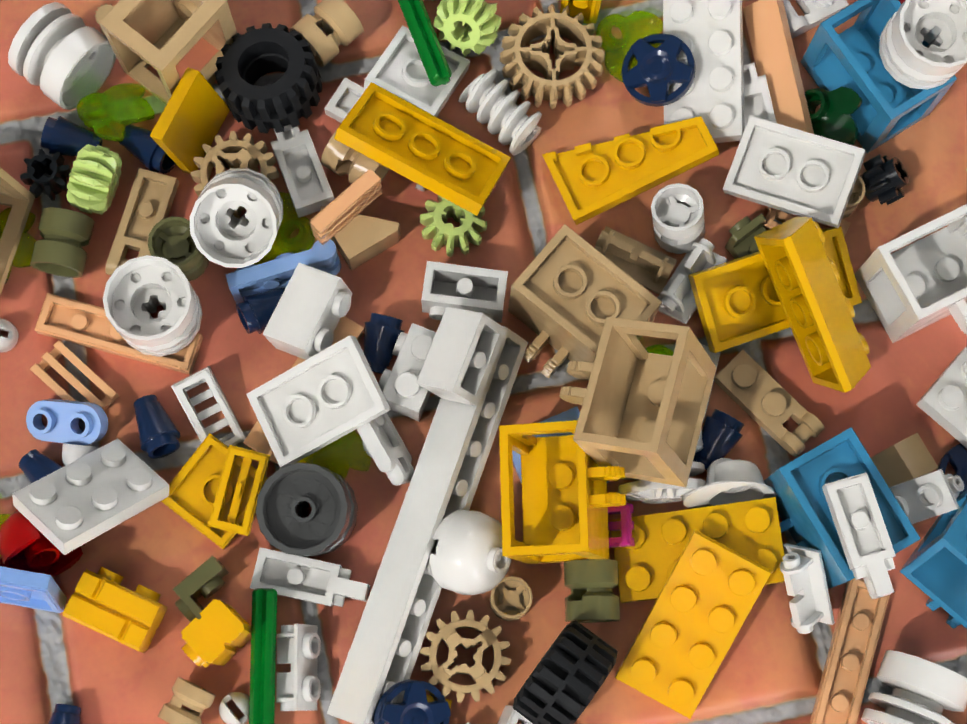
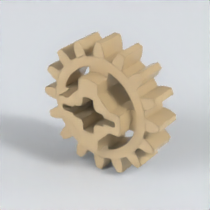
M231 131L227 141H223L219 134L216 135L215 142L217 145L213 148L204 143L202 148L206 153L205 157H194L193 159L200 170L191 172L193 181L199 183L194 187L198 197L205 185L210 181L213 167L216 168V174L226 171V168L228 170L231 168H249L257 172L259 170L257 166L260 164L261 174L265 175L270 181L279 178L277 167H273L276 159L272 152L266 153L268 148L265 142L261 140L254 145V139L250 133H247L243 140H239L235 131ZM240 206L233 215L240 219L241 209H245L244 207Z
M468 610L466 619L460 620L456 611H452L451 623L446 624L438 618L436 624L439 632L437 634L426 632L425 637L432 643L430 647L421 648L420 654L429 656L430 662L420 667L422 671L433 672L434 676L428 683L433 686L441 683L443 685L441 693L444 698L452 690L457 692V703H462L465 693H471L472 698L477 702L480 701L479 690L484 688L491 695L495 692L494 686L491 683L494 678L499 681H505L506 676L499 671L500 665H510L511 659L501 656V651L507 649L510 643L509 641H498L497 636L502 631L501 626L495 627L492 630L487 627L490 616L485 615L480 622L474 621L473 610ZM471 628L482 634L478 635L475 639L462 638L455 630ZM443 639L449 648L448 660L438 667L437 650ZM482 644L473 655L475 664L469 668L467 664L463 663L460 666L456 665L451 670L448 669L458 657L457 647L462 646L467 650ZM492 645L494 661L488 674L482 665L483 652ZM457 673L470 675L476 683L472 685H458L449 681V679Z

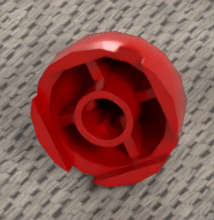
M18 510L9 516L0 527V566L44 573L55 577L71 568L80 560L83 554L81 546L66 555L61 553Z

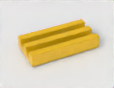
M229 445L207 526L250 536L256 513L258 494L263 487L271 455ZM238 455L244 458L228 518L225 522L219 519L236 456ZM252 460H257L259 464L242 526L235 523Z

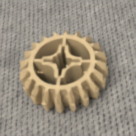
M553 4L548 7V11L545 14L536 6L533 9L532 18L522 12L519 16V25L511 23L508 28L510 36H504L502 39V48L504 50L500 52V62L505 64L502 68L503 77L511 78L509 81L511 91L522 88L520 93L522 101L532 95L535 97L534 105L536 107L542 104V100H550L549 106L553 110L557 106V100L561 99L569 107L572 105V95L582 101L586 97V89L593 90L596 87L597 80L595 77L601 76L603 72V66L600 63L604 61L605 52L599 49L602 46L603 40L601 36L593 35L595 32L594 23L582 25L584 21L582 12L572 18L570 17L568 6L563 9L562 14L555 13ZM546 35L545 39L540 43L530 44V47H525L532 39ZM560 36L571 40L573 43L565 42ZM550 45L553 46V54H555L556 59L554 69H552V60L549 56ZM574 66H581L570 77L559 80V75L562 72L574 70ZM530 70L539 71L545 79L536 76Z

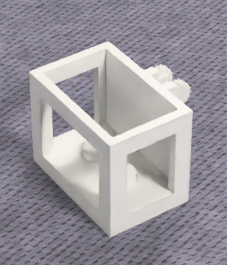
M967 204L879 246L854 274L892 343L949 315L953 316L958 327L967 335ZM948 225L947 227H945V228H943V229H941V230H939V231H937V232H935V233H933V234H931V235H929V236H927V237H925V238H922V237H924V236H926V235H928V234H930V233H932V232H934V231H936V230H938V229H940V228H942V227Z

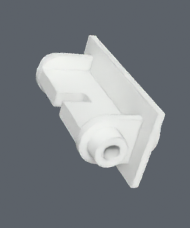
M704 238L699 243H693L691 246L692 251L686 253L663 288V291L657 297L662 301L658 311L684 324H687L697 308L688 275L728 261L727 258L712 252L715 246Z
M939 469L889 488L911 524L959 509L956 498L964 490V483L960 476L944 475L943 470Z
M788 543L783 544L785 555L780 563V571L784 576L787 595L794 597L789 602L792 615L791 625L800 634L812 632L817 622L833 625L835 622L821 550Z
M298 623L294 625H281V633L276 634L277 664H291V672H277L276 703H280V711H317V700L321 694V684L318 678V656L321 651V640L318 635V626Z

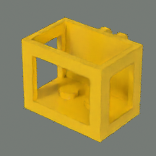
M578 420L499 426L502 556L527 564L559 563L583 559H610L608 507L626 505V494H620L619 492L607 493V481L625 478V467H599L573 440L574 435L533 436L537 434L566 432L574 434ZM512 450L521 455L523 542L515 540Z

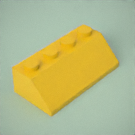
M794 217L754 236L813 383L843 393L852 390L871 368L867 357L870 351L867 341L861 333L857 332L852 318L855 317L854 308L849 299L843 296L837 282L840 280L838 268L827 257L823 247L825 236L817 222L813 221L812 217Z

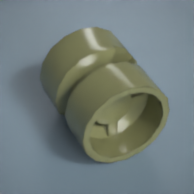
M55 207L44 208L38 227L40 235L44 239L35 242L30 265L37 270L56 276L82 277L87 253L81 247L89 245L95 221L77 211Z
M172 216L162 219L152 228L148 238V248L151 256L165 258L177 265L188 281L195 280L204 273L209 260L197 249L190 234L189 220L183 217Z
M583 559L564 562V585L571 589V594L565 598V621L573 622L576 620L579 623L620 621L619 597L613 593V588L619 585L618 561L610 559Z

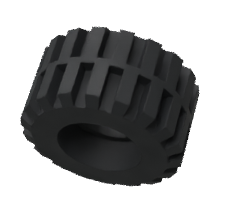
M271 23L262 24L260 29H255L254 26L246 28L247 33L243 35L237 33L232 37L233 43L231 45L225 44L221 49L223 57H217L216 67L218 71L215 72L219 89L233 117L238 122L242 121L244 126L250 130L257 126L260 133H268L271 128H274L276 133L285 131L284 126L291 124L292 128L300 125L299 119L301 117L307 119L312 114L310 107L318 106L320 101L318 93L322 92L321 76L306 39L302 40L301 34L296 30L289 32L285 25L279 24L276 28H272ZM285 72L279 80L265 86L254 85L260 77L267 73Z
M575 620L567 624L514 698L513 709L533 724H574L616 663L618 651Z

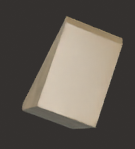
M358 214L336 233L331 240L335 243L352 271L397 244L401 236L400 223Z
M918 433L871 457L888 487L923 476L939 468Z

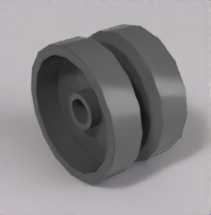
M298 462L281 467L266 480L258 494L256 516L260 531L272 546L286 554L317 557L334 552L348 540L356 525L358 506L354 491L343 476L317 464ZM309 503L312 507L311 514L303 516L302 509L303 507H309Z

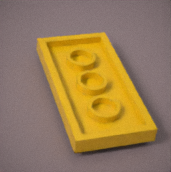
M372 82L342 121L334 138L478 216L511 159L508 155Z
M830 227L822 230L825 236L823 247L827 257L838 268L840 280L837 282L843 296L849 299L852 306L862 303L842 227ZM760 251L688 275L710 352L717 353L790 328Z
M776 497L631 517V521H634L632 537L634 538L635 546L614 548L615 560L618 561V586L621 603L657 599L694 530L770 569L771 575L765 585L785 582L783 573L780 571L784 548ZM621 518L610 520V522L621 521ZM611 531L612 537H622L621 531Z
M694 530L618 669L615 678L691 719L771 575V570L705 534Z

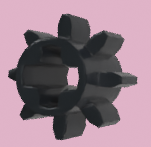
M39 149V155L34 156L32 159H24V162L27 164V173L20 175V178L25 185H31L29 191L35 195V198H38L43 193L48 195L51 201H55V195L63 190L68 191L66 177H70L69 174L72 169L69 165H63L65 159L60 152H56L51 157L46 155L43 149Z
M879 154L863 163L867 171L860 175V177H862L865 183V196L871 202L879 199L880 204L886 202L889 205L905 196L901 188L909 184V176L898 158L894 157L889 160L888 156L882 157Z

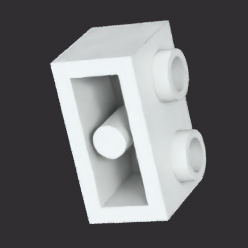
M427 261L421 298L422 312L429 313L430 318L441 321L446 307L484 313L495 322L502 323L508 271Z
M298 263L263 335L276 349L307 360L332 345L333 332L340 318L344 317L349 311L353 293L341 277Z
M446 307L416 383L442 399L478 407L507 329L484 313Z
M412 323L408 334L401 332L398 336L392 353L398 356L392 371L389 369L384 370L378 384L391 411L419 422L432 392L416 382L436 332Z

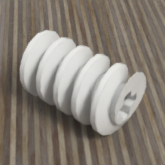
M494 68L474 79L464 89L458 102H466L465 106L468 112H477V121L481 124L488 123V131L493 135L499 134L498 141L502 145L510 144L509 152L515 156L532 144L541 132V128L537 124L542 113L538 111L528 116L526 113L531 106L529 101H525L517 106L515 103L520 92L515 90L506 95L504 92L509 85V81L504 79L495 84L494 80L499 71Z

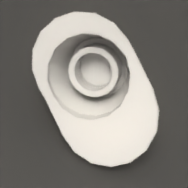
M720 458L712 462L707 468L706 485L688 493L683 499V505L693 509L776 497V492L772 487L764 483L761 471L756 464L747 460Z

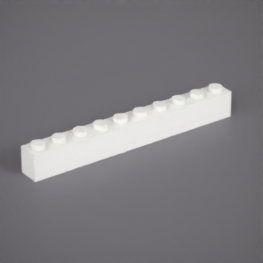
M505 326L503 327L507 329L478 407L442 398L439 401L327 711L328 715L352 724H374L375 710L384 693L396 683L410 680L442 589L433 578L429 563L430 553L436 554L438 540L433 539L435 530L443 519L455 510L463 509L469 511L528 345L526 340ZM405 690L400 692L391 703H401Z

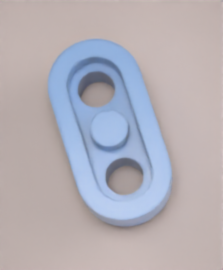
M46 399L31 405L26 415V425L31 435L41 441L88 445L100 441L106 435L108 417L105 411L94 403ZM42 415H45L48 420L47 427L42 423ZM80 418L85 422L84 431L78 425Z

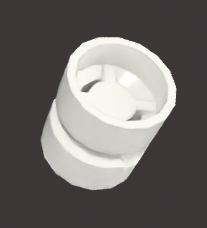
M670 184L660 189L653 197L651 204L655 240L667 252L675 254L688 253L692 251L691 246L694 242L699 243L704 238L703 199L696 189L686 184Z

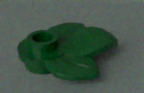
M840 87L830 92L823 88L807 90L805 97L814 134L854 145L857 139L858 128L851 114L863 102L858 93L847 87ZM821 104L819 110L815 113L817 106Z

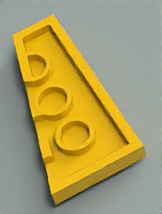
M701 116L653 127L649 132L630 136L629 133L616 136L614 140L595 145L586 143L574 146V150L562 153L553 151L542 154L576 225L720 155L718 147Z

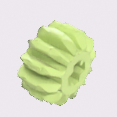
M441 0L437 7V15L433 25L440 30L438 40H448L450 42L449 50L458 47L461 49L464 57L470 54L472 50L480 55L487 46L495 42L498 36L497 32L501 25L502 17L495 14L497 3H487L485 0Z
M89 144L85 145L78 152L76 160L73 161V167L67 184L68 191L66 197L71 206L79 208L80 211L86 213H97L100 215L111 207L122 173V160L118 153L110 151V148Z
M439 195L438 202L429 199L425 202V208L428 212L420 214V223L426 226L422 230V237L428 240L433 239L431 244L432 250H440L445 245L446 254L451 257L454 254V247H459L461 252L466 255L469 253L468 242L474 245L481 244L482 237L479 232L487 230V221L481 219L485 215L484 206L478 216ZM453 217L455 222H460V226L454 228L452 223H447V219Z

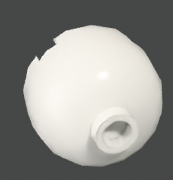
M455 510L446 516L435 530L433 539L438 540L436 554L430 553L429 563L433 578L440 587L462 595L484 594L491 591L506 576L511 559L502 556V525L498 520L479 511Z

